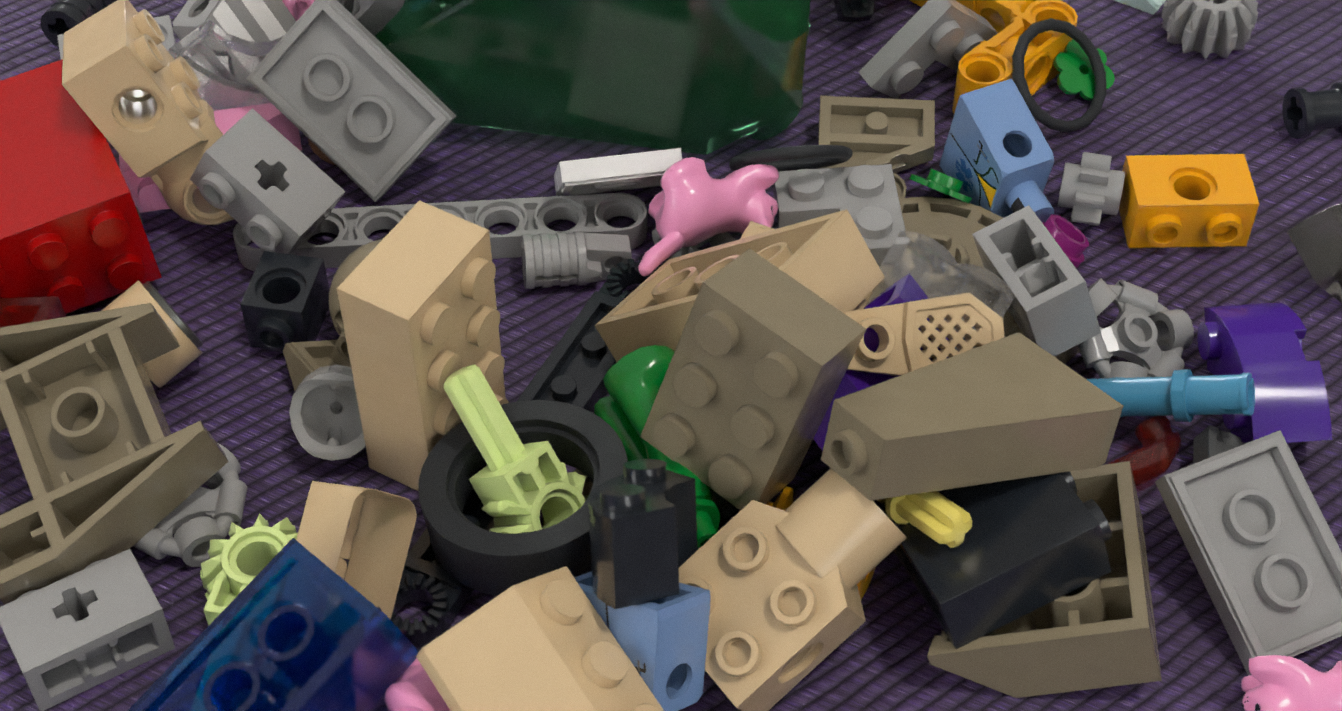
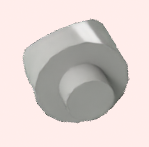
M338 364L324 366L305 376L293 394L289 410L292 430L300 445L314 457L331 461L350 458L365 448V440L351 367Z

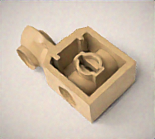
M117 0L66 31L63 40L62 85L138 178L150 177L159 187L168 207L185 220L200 225H220L233 220L234 218L225 210L218 209L208 203L201 195L197 186L190 180L205 151L222 137L223 133L215 124L214 110L207 101L201 100L197 91L200 88V82L194 70L182 56L174 59L163 46L162 42L165 41L164 34L152 15L145 9L137 12L129 0Z

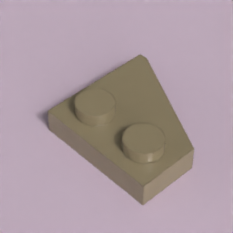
M820 96L818 145H842L850 148L853 155L847 162L817 169L891 164L893 173H898L933 160L935 148V100Z

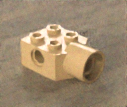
M831 468L785 511L751 500L679 567V583L710 590L711 602L705 671L736 708L742 711H769L866 621L857 584L907 537L873 500L870 501Z

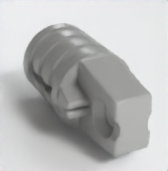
M574 231L573 233L557 232L556 234L539 233V235L522 234L521 257L525 289H534L540 286L542 288H550L557 285L566 287L573 284L585 286L587 283L606 280L613 267L617 269L618 263L628 264V259H632L629 236L584 233L583 231Z

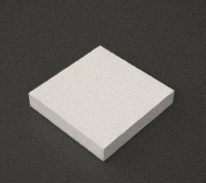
M681 148L561 161L554 173L556 195H586L661 186L660 180L667 168L682 160Z

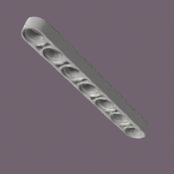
M628 193L427 203L486 229L502 222L515 225L517 228L509 234L497 235L490 233L492 259L521 257L522 234L539 235V233L556 234L561 232L547 227L549 223L559 219L570 220L576 224L574 228L562 231L566 233L583 231L584 233L628 235L631 250L644 242L648 231L645 203L639 197ZM415 204L333 208L328 217L291 254L323 258L325 268H337L353 251L373 241L367 238L371 233L382 229L392 230ZM617 216H627L636 221L633 225L625 228H614L606 223L607 220ZM237 223L233 231V237L239 262L245 268L255 271L263 251L267 250L248 246L247 244L251 239L247 235L245 228ZM327 232L338 236L328 244L314 245L308 242L312 236L319 233Z

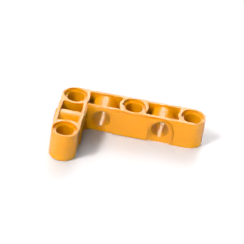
M928 0L910 1L922 7ZM955 0L984 17L998 33L988 41H981L979 45L959 60L952 107L953 114L955 113L960 95L1005 80H1013V52L1019 36L1033 23L1052 18L1069 22L1076 27L1078 15L1075 9L1061 0ZM1052 30L1039 33L1029 43L1024 56V76L1031 95H1034L1041 87L1060 73L1055 69L1053 60L1059 53L1064 52L1067 44L1073 40L1065 33Z

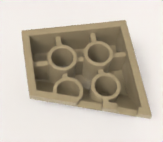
M1130 461L1070 471L1076 483L1077 496L1083 503L1090 499L1094 500L1108 521L1112 538L1104 543L1112 572L958 649L954 648L943 630L941 636L934 635L927 654L930 665L1014 698L1162 681L1142 513Z

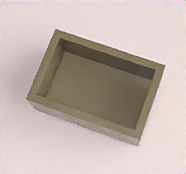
M748 249L702 283L640 437L671 460L688 468L705 485L740 511L751 500L767 504L795 478L866 328L756 252Z

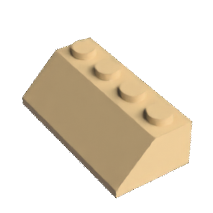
M567 566L511 586L424 646L416 655L450 711H664Z

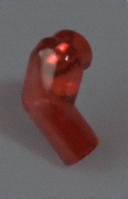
M1155 416L1140 423L1136 427L1135 434L1144 447L1107 463L1113 464L1130 461L1135 487L1164 474L1182 445L1179 431L1173 433L1170 421L1166 416Z

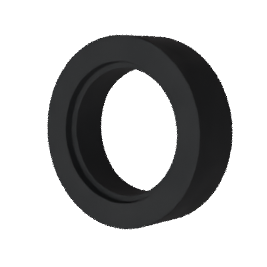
M526 400L501 405L522 444L549 441L560 463H565V465L572 466L584 473L593 483L592 490L603 482L623 474V464L628 462L623 443L613 428L594 413L572 404L549 400ZM463 422L452 428L437 442L422 467L419 477L418 494L433 551L440 564L453 578L474 590L498 596L515 584L567 566L574 578L592 572L588 499L579 510L567 519L538 531L506 534L484 530L470 522L462 512L469 494L474 489L469 479L486 467L487 463Z

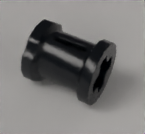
M1342 81L1332 84L1328 90L1308 92L1305 88L1297 87L1291 88L1286 92L1282 104V115L1287 132L1292 138H1306L1310 136L1312 131L1334 128L1337 132L1342 133Z

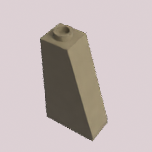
M1018 332L835 399L821 460L870 501L1096 468L1106 462L1123 405Z

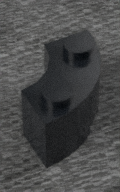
M639 459L625 462L623 464V474L598 485L592 490L588 499L592 588L599 600L614 609L679 594V567L698 550L695 479L666 470V462L662 460Z

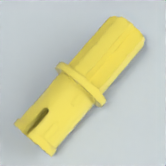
M937 491L877 500L884 505L887 516L897 524H907L909 522L937 543L946 544L950 548L960 546L964 542L965 534L972 528L970 514Z

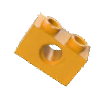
M1245 154L1126 156L1123 167L1125 178L1119 212L1128 248L1247 246L1259 207V200Z

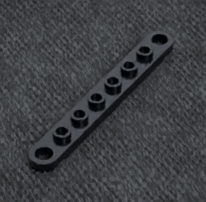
M639 258V262H634V259H628V264L620 262L617 264V269L613 267L610 270V275L607 276L603 286L590 297L517 401H558L572 404L594 413V405L601 398H604L607 393L603 378L608 370L617 363L595 325L629 295V291L625 290L623 292L626 287L633 284H641L649 277L642 276L639 273L638 266L642 258ZM659 265L650 275H652L661 265ZM473 489L465 502L462 513L470 522L489 531L494 527V517L481 509L484 505L475 489ZM427 528L407 555L390 624L385 632L386 636L391 632L399 634L409 647L425 646L445 633L474 590L453 578L443 568L433 551ZM424 601L432 605L433 610L430 609L428 611L429 616H421L422 621L420 622L418 618L413 619L414 623H410V620L406 618L402 622L400 616L396 617L398 611L410 602ZM378 606V614H379L382 610H381V608ZM381 616L382 621L385 623L387 620L386 616Z

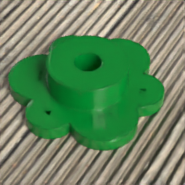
M1071 40L1065 47L1064 52L1059 53L1053 60L1055 69L1060 72L1057 77V84L1064 93L1068 95L1079 93L1083 99L1091 101L1095 94L1094 73L1088 56L1075 40ZM1096 48L1099 51L1106 72V90H1108L1114 83V73L1105 65L1107 56L1104 51Z
M930 169L926 179L912 173L910 175V180L967 203H970L972 197L960 193L963 181L947 174Z

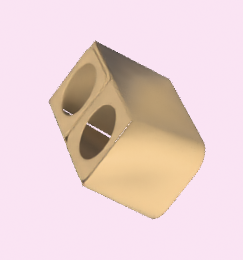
M312 481L277 613L321 632L365 641L380 639L390 624L416 523L414 504L405 497L376 489ZM344 559H348V560H349L348 567H347V563H346V561H345ZM378 606H379V607L381 608V610H382L379 614H378ZM381 616H386L387 620L385 623L382 621Z

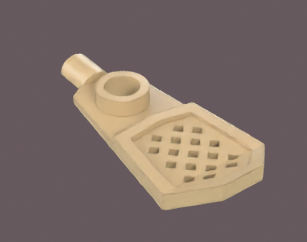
M971 293L843 312L864 328L870 327L874 329L879 337V347L875 352H872L866 347L863 335L847 370L901 376L947 359V357L950 358L972 350L974 346L980 347L1004 338L1003 318Z

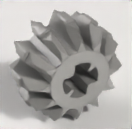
M1167 0L1164 2L1161 14L1163 19L1162 28L1167 31V42L1182 44L1183 53L1200 52L1204 59L1210 53L1228 58L1232 50H1243L1246 42L1250 39L1252 29L1255 28L1258 17V2L1256 0Z

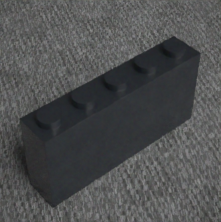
M1070 471L937 491L967 511L972 519V528L965 534L964 542L955 548L937 543L909 522L907 524H897L890 519L907 537L893 552L955 649L1112 572L1104 543L1112 538L1108 521L1094 500L1090 499L1083 503L1077 496L1076 483ZM873 500L874 503L887 515L884 505L877 500Z

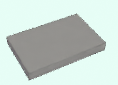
M315 0L246 78L374 202L380 200L457 117L337 0Z
M1281 430L1164 475L1155 481L1248 676L1251 675L1249 673L1250 658L1268 655L1294 657L1342 636V552Z

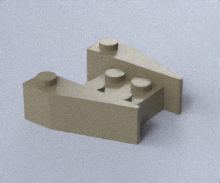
M152 303L0 328V431L8 428L33 500L0 515V601L4 604L16 600L26 592L41 589L79 572L95 561L110 558L130 549L228 463L224 451L201 421L173 434L170 431L143 364L180 347V345Z

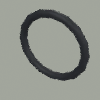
M1052 18L1033 23L1019 36L1012 55V77L1034 119L1051 130L1067 133L1088 127L1100 114L1106 97V72L1099 51L1088 36L1071 23ZM1050 30L1065 33L1080 45L1089 58L1094 73L1095 94L1090 108L1080 118L1070 121L1056 119L1042 110L1030 94L1024 76V56L1029 43L1039 33Z
M842 145L781 147L735 156L731 159L729 167L733 171L748 165L757 164L772 165L778 171L815 169L847 162L852 157L853 152L850 148Z

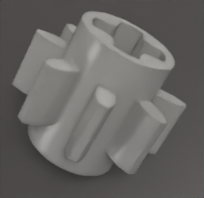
M1083 152L1081 165L1065 162L1057 206L1072 208L1071 222L1098 226L1100 225L1101 214L1117 216L1125 172L1110 169L1112 156Z

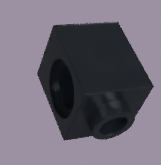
M263 251L240 304L250 347L282 352L286 343L316 341L329 309L330 290L323 258Z

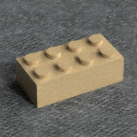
M418 201L337 287L369 467L417 491L420 473L430 451L447 432L462 422L444 390V383L447 377L463 367L475 364L482 371L500 405L508 403L505 397L503 376L505 360L501 355L499 335L500 313L497 310L494 284L496 267L492 262L489 230L422 201Z
M846 209L668 259L602 318L595 327L616 362L625 355L645 346H667L675 351L702 283L748 249L756 252L841 312L864 309L867 305L865 298L879 285L885 276Z

